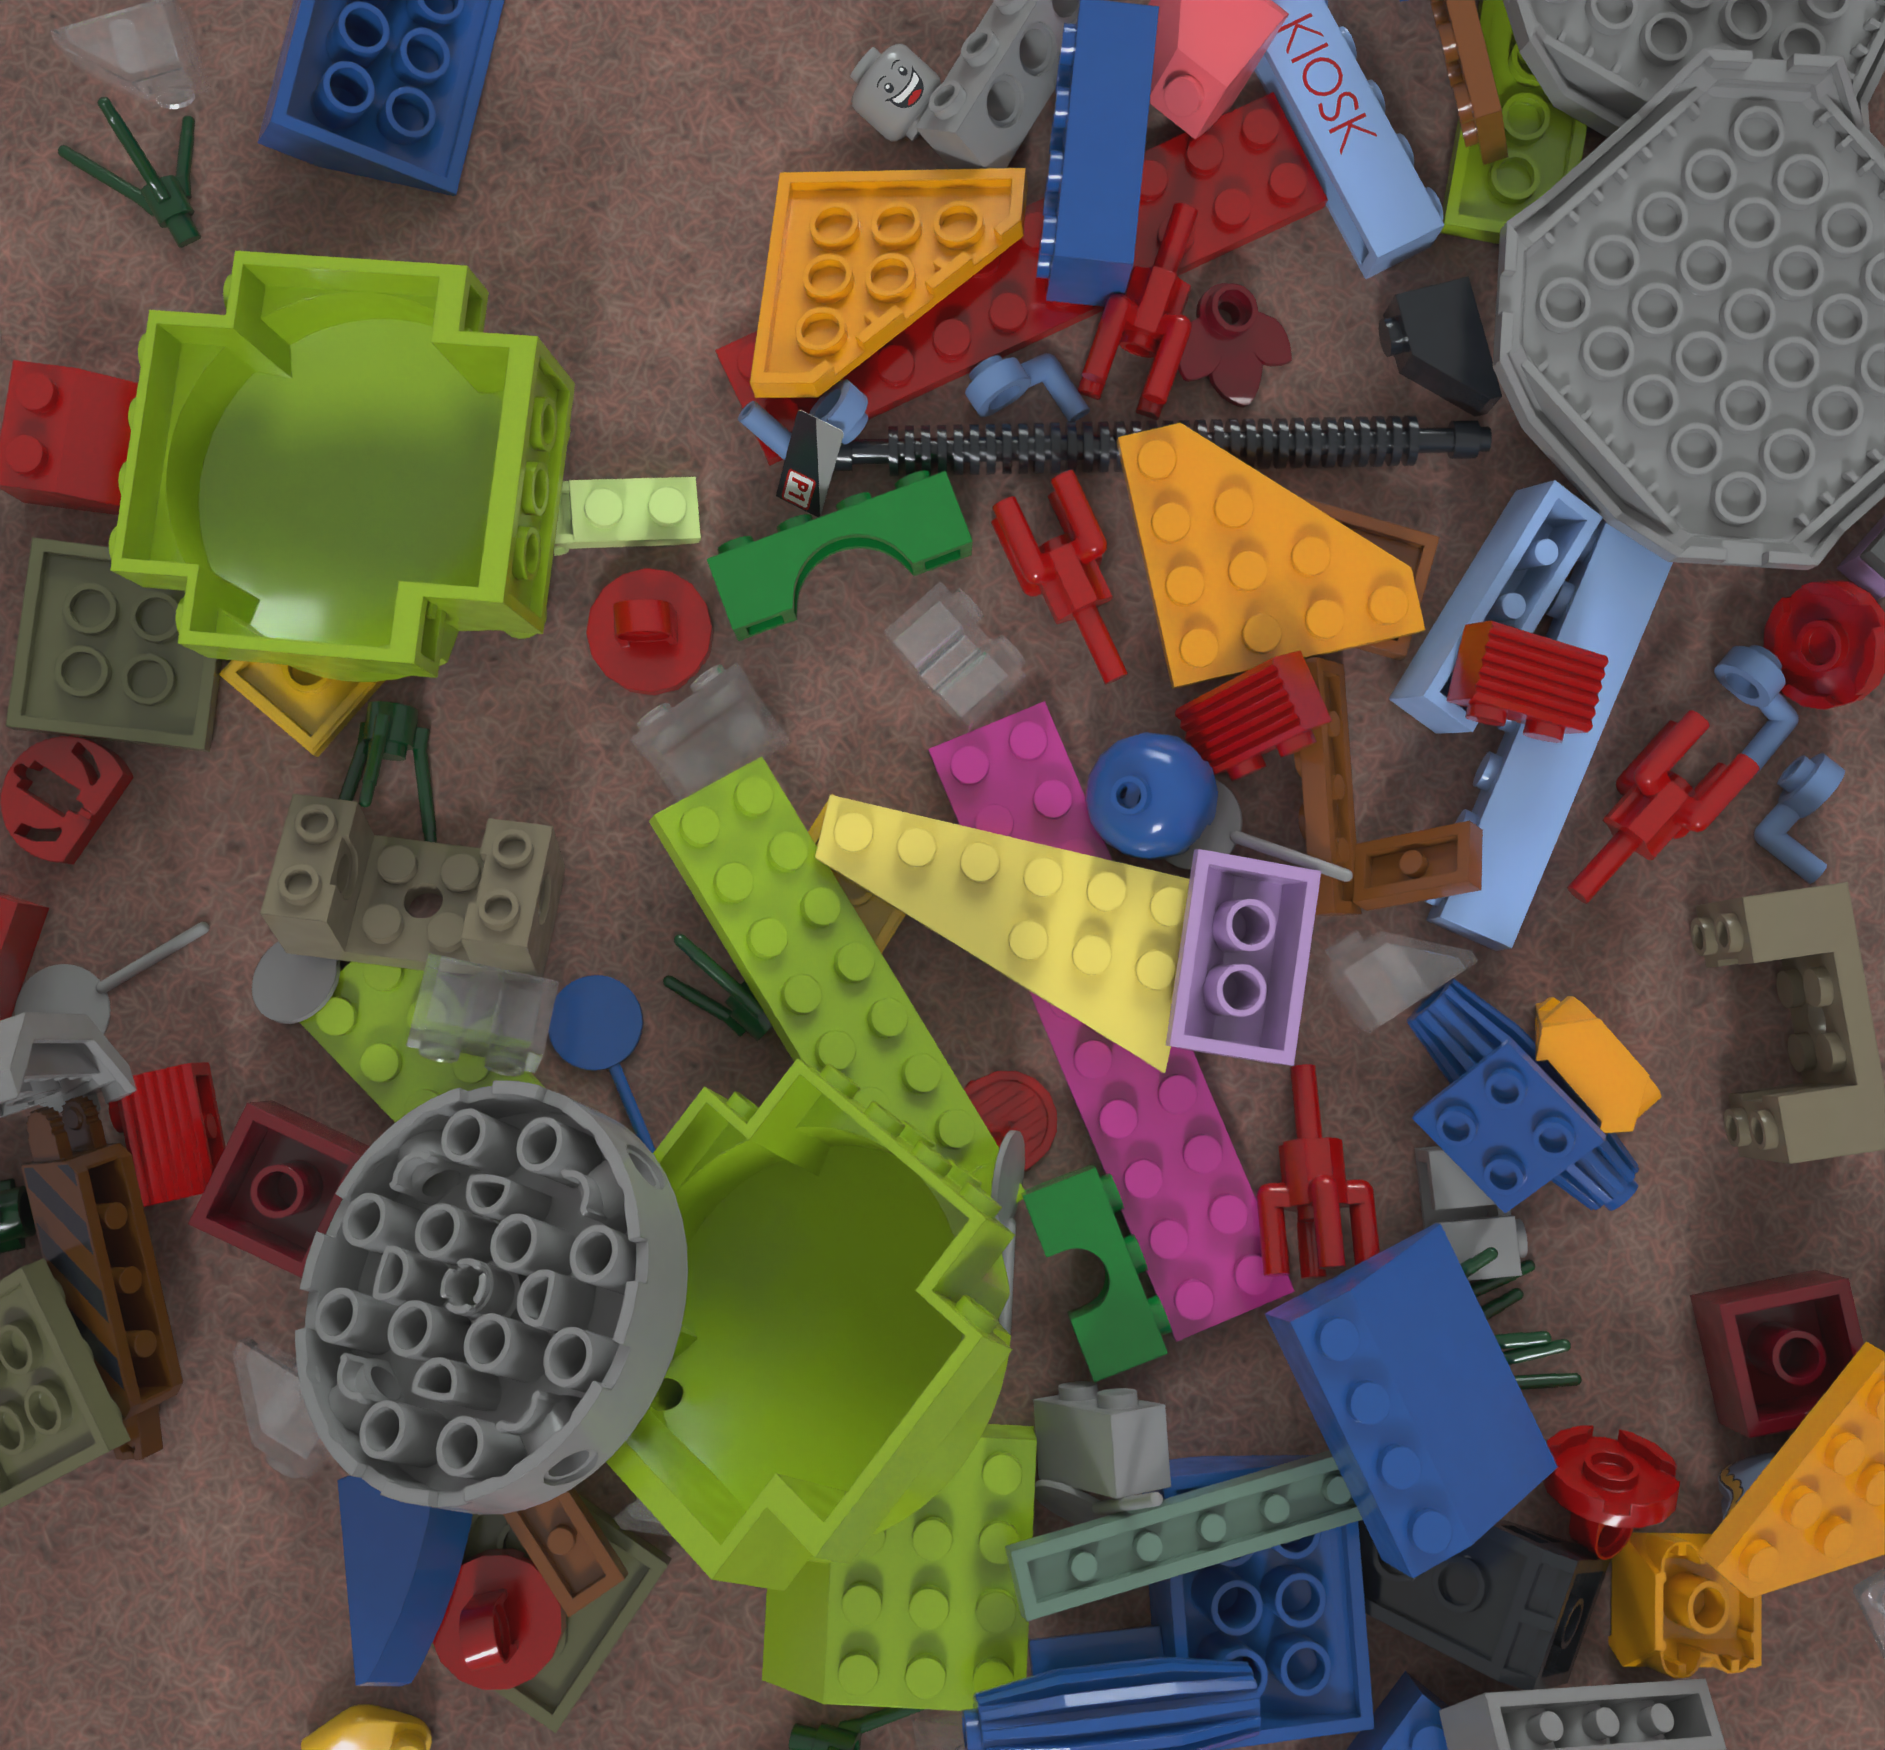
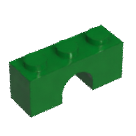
M1090 1164L1028 1188L1025 1192L1021 1193L1046 1258L1065 1250L1078 1248L1094 1253L1103 1263L1105 1279L1098 1296L1090 1303L1067 1312L1094 1383L1168 1354L1162 1336L1172 1332L1159 1296L1155 1295L1147 1299L1138 1274L1148 1271V1267L1135 1235L1131 1234L1123 1238L1114 1213L1124 1210V1205L1111 1173L1099 1177L1096 1167Z

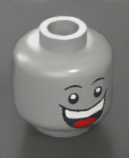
M902 43L890 46L882 54L875 47H872L858 62L850 75V78L858 84L852 95V107L887 140L896 142L907 136L910 140L914 141L920 135L915 126L927 109L932 93L941 85L940 77Z

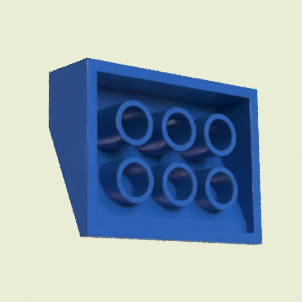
M294 0L257 143L318 167L455 196L504 0Z
M1435 1223L1265 1313L1381 1559L1409 1577L1415 1578L1472 1546L1558 1468L1441 1224Z
M1311 1455L1196 1456L1169 1459L1171 1487L1150 1492H1159L1163 1499ZM1358 1521L1149 1584L1151 1625L1161 1626L1164 1657L1247 1662L1248 1666L1252 1668L1261 1707L1260 1733L1255 1737L1214 1750L1375 1729Z

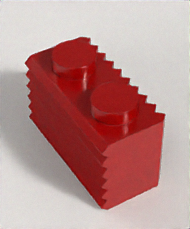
M1485 621L1466 624L1446 701L1467 707L1465 718L1494 726H1505L1506 719L1513 720L1517 723L1525 724L1523 735L1546 742L1562 743L1564 734L1588 733L1592 729L1593 724L1591 720L1596 715L1594 707L1600 701L1598 693L1603 688L1601 680L1606 675L1604 668L1609 661L1605 655L1498 622Z
M1301 650L1273 657L1180 706L1175 711V716L1181 720L1180 728L1186 732L1185 739L1191 743V746L1195 748L1203 761H1208L1213 768L1214 776L1228 772L1232 782L1267 767L1262 755L1277 749L1280 757L1283 758L1315 744L1317 740L1313 730L1332 722Z
M209 1062L186 1063L132 1075L137 1091L118 1101L109 1103V1115L115 1130L119 1133L124 1132L126 1148L132 1155L143 1207L203 1194L226 1147Z

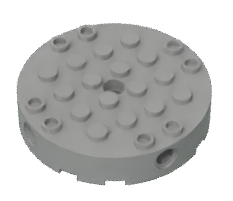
M498 1080L493 1081L492 1086L481 1087L471 1091L456 1088L428 1100L389 1127L355 1163L335 1193L343 1200L335 1212L326 1234L317 1231L315 1233L300 1284L301 1290L309 1292L305 1328L295 1330L296 1364L301 1392L315 1430L331 1456L349 1475L362 1478L369 1485L381 1491L380 1495L403 1503L478 1515L506 1514L526 1510L558 1497L592 1475L627 1440L649 1409L673 1358L683 1321L688 1280L687 1243L683 1219L675 1193L653 1153L623 1124L591 1107L540 1085L520 1081Z

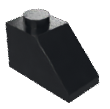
M1469 276L1395 294L1383 314L1384 319L1379 321L1378 330L1382 350L1387 357H1395L1399 374L1474 417L1487 414L1500 400L1502 393L1497 375L1493 369L1492 357Z

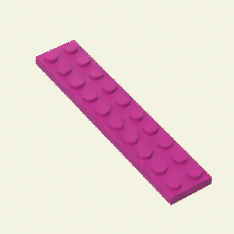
M1045 701L928 749V753L959 825L1112 861L1105 842L1090 822L1084 792ZM1029 991L1105 1175L1111 1173L1124 1205V1210L1121 1211L1130 1235L1134 1234L1139 1243L1148 1267V1271H1146L1155 1295L1159 1296L1166 1312L1174 1340L1176 1342L1295 1292L1288 1275L1264 1276L1257 1201L1192 1050L1171 1047L1166 1071L1162 1073L1139 1057Z

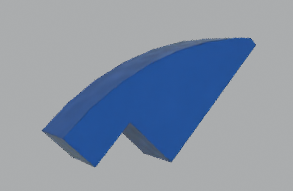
M349 1475L337 1481L356 1686L401 1687L412 1683L442 1623L460 1572L473 1514L403 1503L380 1495L381 1491L369 1485L362 1478Z

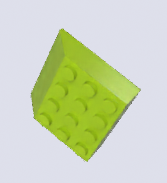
M987 1424L979 1442L963 1466L946 1486L923 1507L900 1523L872 1535L851 1564L835 1561L830 1563L807 1561L785 1591L767 1589L762 1680L822 1704L962 1711L973 1709L974 1693L1027 1678L1029 1621H1026L1020 1613L1005 1546L1033 1538L1037 1438L1034 1426Z

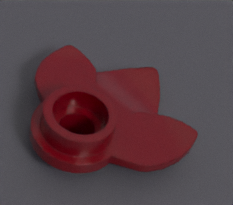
M1221 283L1209 288L1198 301L1196 308L1197 319L1191 322L1192 330L1178 370L1186 382L1196 381L1209 375L1211 385L1223 399L1233 405L1244 408L1251 404L1258 392L1263 365L1272 367L1290 363L1292 361L1291 347L1282 325L1277 319L1258 311L1256 299L1247 288L1234 283ZM1218 309L1225 310L1231 315L1232 325L1224 321Z

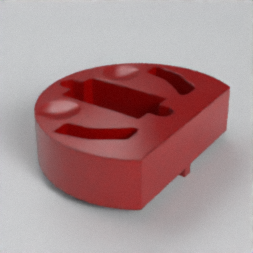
M73 736L45 739L25 750L7 772L1 791V812L5 826L15 842L33 856L51 862L74 865L134 778L133 774L119 755L96 742ZM86 749L94 757L101 775L99 779L94 767L82 756ZM43 767H46L81 791L76 800L81 802L84 807L79 812L68 810L66 814L62 813L28 790L33 781L26 777V770L31 768L41 771ZM32 827L47 832H61L56 841H37L26 836Z

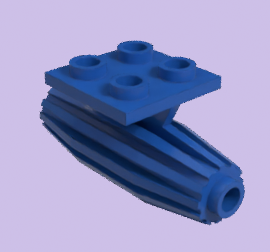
M1454 978L1446 981L1434 990L1408 1017L1406 1023L1450 1084L1414 1112L1412 1119L1504 1213L1510 1211L1549 1181L1555 1183L1590 1210H1597L1603 1205L1609 1211L1615 1210L1628 1201L1636 1192L1638 1183L1634 1178L1635 1174L1639 1171V1167L1616 1133H1604L1598 1127L1597 1116L1548 1060L1536 1061L1535 1041L1518 1024Z
M1160 1625L1028 1639L1031 1676L974 1693L973 1709H965L961 1713L965 1750H1214L1259 1735L1261 1725L1258 1688L1253 1677L1252 1668L1248 1666L1247 1662L1164 1657Z

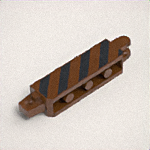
M81 1095L65 1101V1105H62V1116L59 1115V1111L54 1110V1107L49 1108L48 1106L30 1112V1116H27L28 1122L26 1124L28 1129L26 1131L29 1133L28 1140L33 1161L21 1165L42 1258H45L53 1277L63 1288L66 1305L82 1338L89 1344L92 1350L97 1370L111 1399L114 1400L120 1409L123 1424L131 1439L129 1442L113 1449L115 1457L119 1460H143L163 1449L159 1416L160 1403L178 1394L183 1384V1378L132 1155L121 1143H106L102 1121L98 1118L100 1113L96 1109L97 1105H94L93 1100H89L88 1096L83 1097Z

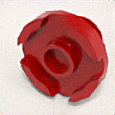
M644 568L620 575L601 590L590 608L586 635L592 658L610 680L629 692L658 695L680 689L688 683L687 681L698 673L711 654L714 628L706 602L691 583L671 571Z
M1827 579L1804 584L1791 596L1782 597L1774 605L1764 628L1763 648L1772 652L1782 664L1781 671L1784 674L1786 684L1781 689V692L1803 707L1826 710L1861 701L1879 686L1885 674V612L1871 593L1850 581Z
M1580 1425L1560 1430L1547 1440V1445L1558 1468L1543 1480V1484L1549 1495L1563 1508L1572 1512L1569 1525L1570 1536L1580 1546L1599 1559H1611L1625 1547L1634 1528H1643L1664 1522L1675 1512L1680 1481H1677L1675 1477L1677 1464L1656 1443L1633 1432L1619 1429L1617 1440L1607 1437H1593L1594 1426Z
M487 1549L462 1562L446 1613L432 1642L440 1662L459 1681L482 1690L511 1689L533 1679L553 1658L566 1628V1613L533 1561L523 1557L525 1555L524 1552L516 1549Z

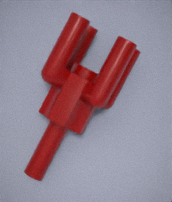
M1185 203L1174 204L1153 266H1135L1132 268L1125 295L1116 293L1107 300L1077 389L1081 395L1100 400L1118 346L1120 345L1122 349L1131 354L1145 358L1154 357L1135 412L1159 420L1192 330L1191 321L1183 315L1191 292V285L1181 280L1177 276V272L1198 214V210L1193 206Z
M1068 470L1051 479L1050 482L1055 491L1047 496L1062 527L1063 535L1050 539L1038 546L1015 496L1005 498L992 506L996 518L991 521V524L1022 591L1030 597L1042 594L1057 625L1067 621H1076L1105 685L1128 675L1098 610V607L1111 601L1113 598L1099 568L1102 563V555L1107 549V541L1074 470Z
M1689 710L1678 723L1672 720L1668 721L1617 778L1616 789L1623 797L1603 818V822L1608 826L1613 837L1567 886L1568 891L1579 901L1588 904L1634 852L1647 860H1654L1673 838L1680 839L1685 837L1690 831L1701 832L1707 829L1760 770L1758 764L1747 755L1739 753L1728 766L1717 762L1693 789L1685 779L1670 770L1706 732L1710 724L1702 715L1693 710Z
M1302 1064L1290 1067L1297 1139L1284 1141L1283 1145L1279 1146L1282 1183L1263 1184L1257 1191V1207L1264 1276H1284L1290 1274L1284 1210L1297 1213V1240L1301 1279L1326 1278V1269L1346 1267L1340 1208H1349L1355 1265L1380 1253L1373 1187L1368 1181L1363 1179L1346 1180L1342 1139L1323 1138L1316 1066Z

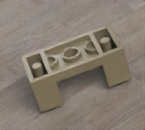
M293 794L260 914L288 954L542 985L564 881L565 864L553 826L488 818L481 848L374 835L357 801ZM434 893L443 898L441 908L431 917L416 918L409 914V907L412 901L422 894Z
M1848 882L1696 905L1697 918H1694L1691 922V940L1696 953L1699 956H1704L1706 968L1734 964H1752L1781 959L1783 970L1777 974V992L1783 1006L1790 1008L1794 1034H1791L1788 1038V1054L1794 1069L1802 1073L1803 1083L1728 1093L1731 1108L1726 1109L1724 1112V1129L1730 1144L1733 1147H1738L1739 1157L1793 1164L1885 1150V1085Z

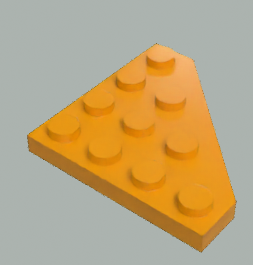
M1026 168L780 172L750 385L755 398H818L1024 236L1028 191Z
M1182 423L1118 437L1117 447L1172 689L1245 673L1273 657L1301 650L1304 659L1417 634L1425 630L1413 572L1409 565Z
M1867 1341L1697 1552V1555L1749 1599L1885 1555V1352Z

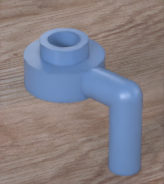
M1049 353L1039 355L1021 364L1015 357L1002 360L1000 355L989 357L971 371L969 378L972 382L965 390L966 397L980 417L993 415L1020 398L1029 387L1043 382L1068 422H1075L1090 412V408L1058 359Z
M844 379L829 388L819 398L809 414L841 429L844 433L842 444H848L861 433L868 421V415L865 413L868 398L848 379ZM751 401L739 414L738 421L785 460L792 433L757 402Z
M1751 645L1749 647L1734 646L1715 667L1714 673L1720 684L1742 702L1758 707L1768 719L1741 752L1753 759L1761 770L1797 726L1799 716L1780 693L1786 684L1784 674L1781 671L1782 664L1772 652L1758 645Z
M1820 753L1811 759L1802 755L1787 767L1777 782L1784 789L1778 798L1779 803L1754 831V839L1761 847L1809 884L1816 881L1823 874L1827 864L1788 835L1787 832L1800 818L1807 817L1818 809L1836 790L1845 775V769L1824 753Z

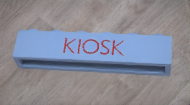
M1272 0L1288 12L1289 15L1254 71L1266 94L1274 92L1328 199L1326 206L1364 278H1370L1432 246L1445 225L1442 221L1443 209L1437 194L1430 187L1425 188L1414 169V155L1408 140L1401 133L1396 134L1385 115L1386 108L1382 92L1373 80L1367 81L1356 61L1357 51L1354 40L1344 26L1338 27L1328 8V0Z

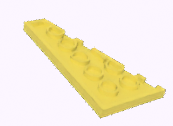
M834 795L829 796L815 854L817 860L907 914L931 931L967 951L970 955L1051 1005L1056 1006L1087 1025L1103 1037L1139 1057L1155 1069L1165 1073L1171 1046H1166V1038L1190 879Z

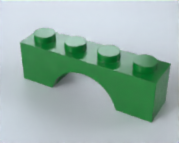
M927 470L918 471L899 479L894 484L895 490L873 498L869 492L858 493L841 500L835 506L837 511L816 519H813L811 514L798 515L780 523L776 528L778 533L756 541H754L752 536H743L719 546L717 549L718 555L706 560L737 640L741 641L797 620L798 599L806 578L820 562L835 553L859 548L876 550L897 560L913 576L971 556L973 541L946 471L933 476Z

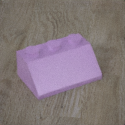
M1202 849L1194 850L1166 1046L1251 1061L1294 1066L1321 871Z

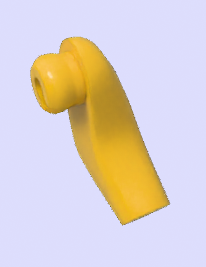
M358 1704L342 1711L302 1739L301 1750H430L432 1735L428 1725L418 1717L381 1706Z

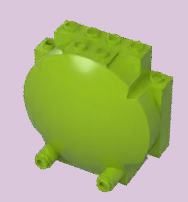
M235 251L232 274L226 278L223 287L226 315L149 310L146 333L142 335L138 345V359L141 368L137 395L131 401L128 411L131 435L127 461L123 463L119 472L118 483L121 501L118 521L109 538V554L112 560L110 571L141 587L185 591V596L179 601L176 609V627L179 632L178 644L207 658L289 665L316 676L348 682H377L408 676L438 678L439 666L448 662L459 631L499 630L518 639L530 638L544 632L567 444L571 432L570 421L575 383L538 336L484 332L489 292L467 265Z
M797 1058L760 1107L736 1091L727 1099L704 1086L653 1152L675 1193L683 1219L688 1260L686 1304L674 1355L656 1396L632 1434L614 1455L606 1461L711 1580L779 1591L787 1589L807 1561L817 1563L835 1561L851 1564L872 1535L900 1523L923 1507L946 1486L963 1466L979 1442L992 1416L1002 1388L1008 1357L1013 1350L1010 1348L1011 1335L998 1321L1010 1295L1008 1276L1002 1252L1015 1236L1014 1233L995 1218L1002 1209V1206L979 1188L982 1183L974 1175L951 1158L946 1160L932 1149L935 1143L905 1120L901 1122L874 1101L870 1103L867 1109L853 1098L860 1087L829 1063L819 1072Z

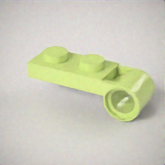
M696 477L569 480L562 483L554 556L566 554L569 552V549L682 545L699 543L701 539Z

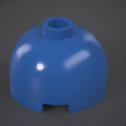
M1145 732L1118 740L1098 757L1088 775L1085 802L1091 824L1105 843L1129 857L1161 860L1184 854L1190 849L1189 846L1200 838L1205 827L1211 825L1215 818L1218 788L1213 768L1208 761H1203L1195 748L1185 743V740L1178 736Z

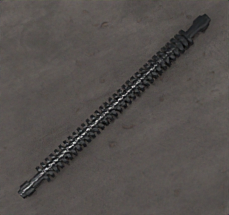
M1405 415L1402 421L1400 416H1388L1386 422L1383 416H1372L1370 423L1366 416H1356L1354 423L1349 416L1340 417L1338 423L1335 417H1324L1322 424L1318 417H1308L1305 425L1303 418L1298 417L1290 420L1289 428L1286 418H1276L1273 430L1269 418H1260L1257 431L1253 418L1243 419L1241 431L1238 419H1227L1225 432L1221 419H1211L1209 432H1207V424L1204 419L1195 420L1193 431L1236 458L1240 459L1241 457V461L1252 468L1255 466L1257 456L1259 469H1269L1272 456L1273 465L1276 469L1286 468L1288 456L1291 468H1302L1304 457L1307 468H1317L1320 459L1324 468H1333L1336 459L1339 467H1350L1352 460L1355 467H1366L1368 460L1372 467H1382L1384 461L1388 467L1398 466L1400 461L1403 466H1414L1418 453H1447L1450 459L1477 458L1479 452H1489L1492 443L1491 428L1489 426L1480 427L1477 420L1451 421L1448 427L1419 428L1415 415ZM1156 420L1146 422L1145 431L1158 428ZM1163 420L1161 427L1173 425V420ZM1189 420L1178 421V423H1182L1191 429ZM1108 421L1098 422L1097 434H1093L1092 422H1082L1081 435H1077L1076 422H1066L1065 435H1061L1059 422H1050L1049 435H1044L1043 423H1034L1033 436H1028L1027 423H1018L1017 436H1012L1011 423H1002L1001 436H995V424H985V437H979V424H969V437H963L962 424H953V437H947L946 425H937V438H930V425H921V438H914V425H905V438H898V426H889V438L854 439L848 444L841 443L833 471H852L853 465L889 464L890 477L899 476V464H905L907 476L915 473V463H922V471L927 470L931 475V463H938V473L944 471L947 473V463H954V475H963V462H970V475H979L980 462H986V475H992L996 473V462H1002V474H1012V461H1018V474H1028V461H1034V473L1041 474L1044 473L1045 461H1050V473H1060L1061 460H1066V471L1074 470L1076 473L1077 460H1081L1082 472L1091 473L1093 470V460L1098 462V472H1108L1110 459H1113L1114 471L1123 472L1117 439L1129 434H1126L1124 421L1114 422L1113 434L1109 433ZM1141 421L1130 422L1129 434L1142 432Z

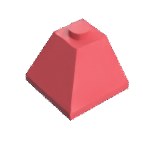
M1151 0L1148 5L1159 6L1150 104L1194 139L1208 131L1220 116L1229 112L1289 15L1288 12L1272 0Z

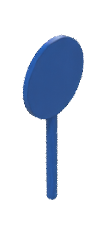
M602 975L579 978L565 986L551 1005L548 1015V1033L551 1043L556 1052L566 1062L575 1067L592 1071L609 1069L636 1136L653 1153L656 1150L620 1065L635 1050L642 1035L643 1013L640 1003L626 985L614 978Z

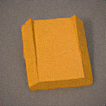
M1567 996L1561 1002L1554 997H1548L1544 1002L1535 1004L1536 1061L1548 1060L1597 1116L1598 1127L1604 1133L1633 1131L1636 1120L1662 1097L1658 1087L1650 1079V1075L1602 1020L1597 1018L1575 997Z
M1633 1532L1625 1547L1612 1558L1611 1635L1608 1636V1644L1622 1666L1649 1667L1671 1678L1678 1679L1691 1677L1699 1667H1713L1729 1674L1744 1672L1747 1668H1757L1762 1665V1595L1749 1599L1697 1555V1552L1712 1534Z

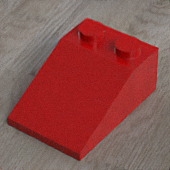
M13 360L0 434V489L23 503L119 515L121 501L118 483L119 472L123 463L127 461L131 435L128 411L131 401L137 395L138 383L74 367Z

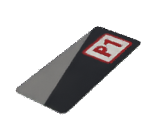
M802 410L797 412L776 497L818 518L821 516L844 436L841 429Z

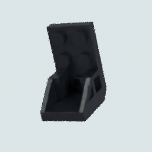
M1501 1519L1472 1546L1417 1577L1411 1578L1381 1559L1364 1521H1358L1365 1614L1499 1682L1523 1690L1547 1689L1568 1683L1611 1559H1599L1578 1544Z

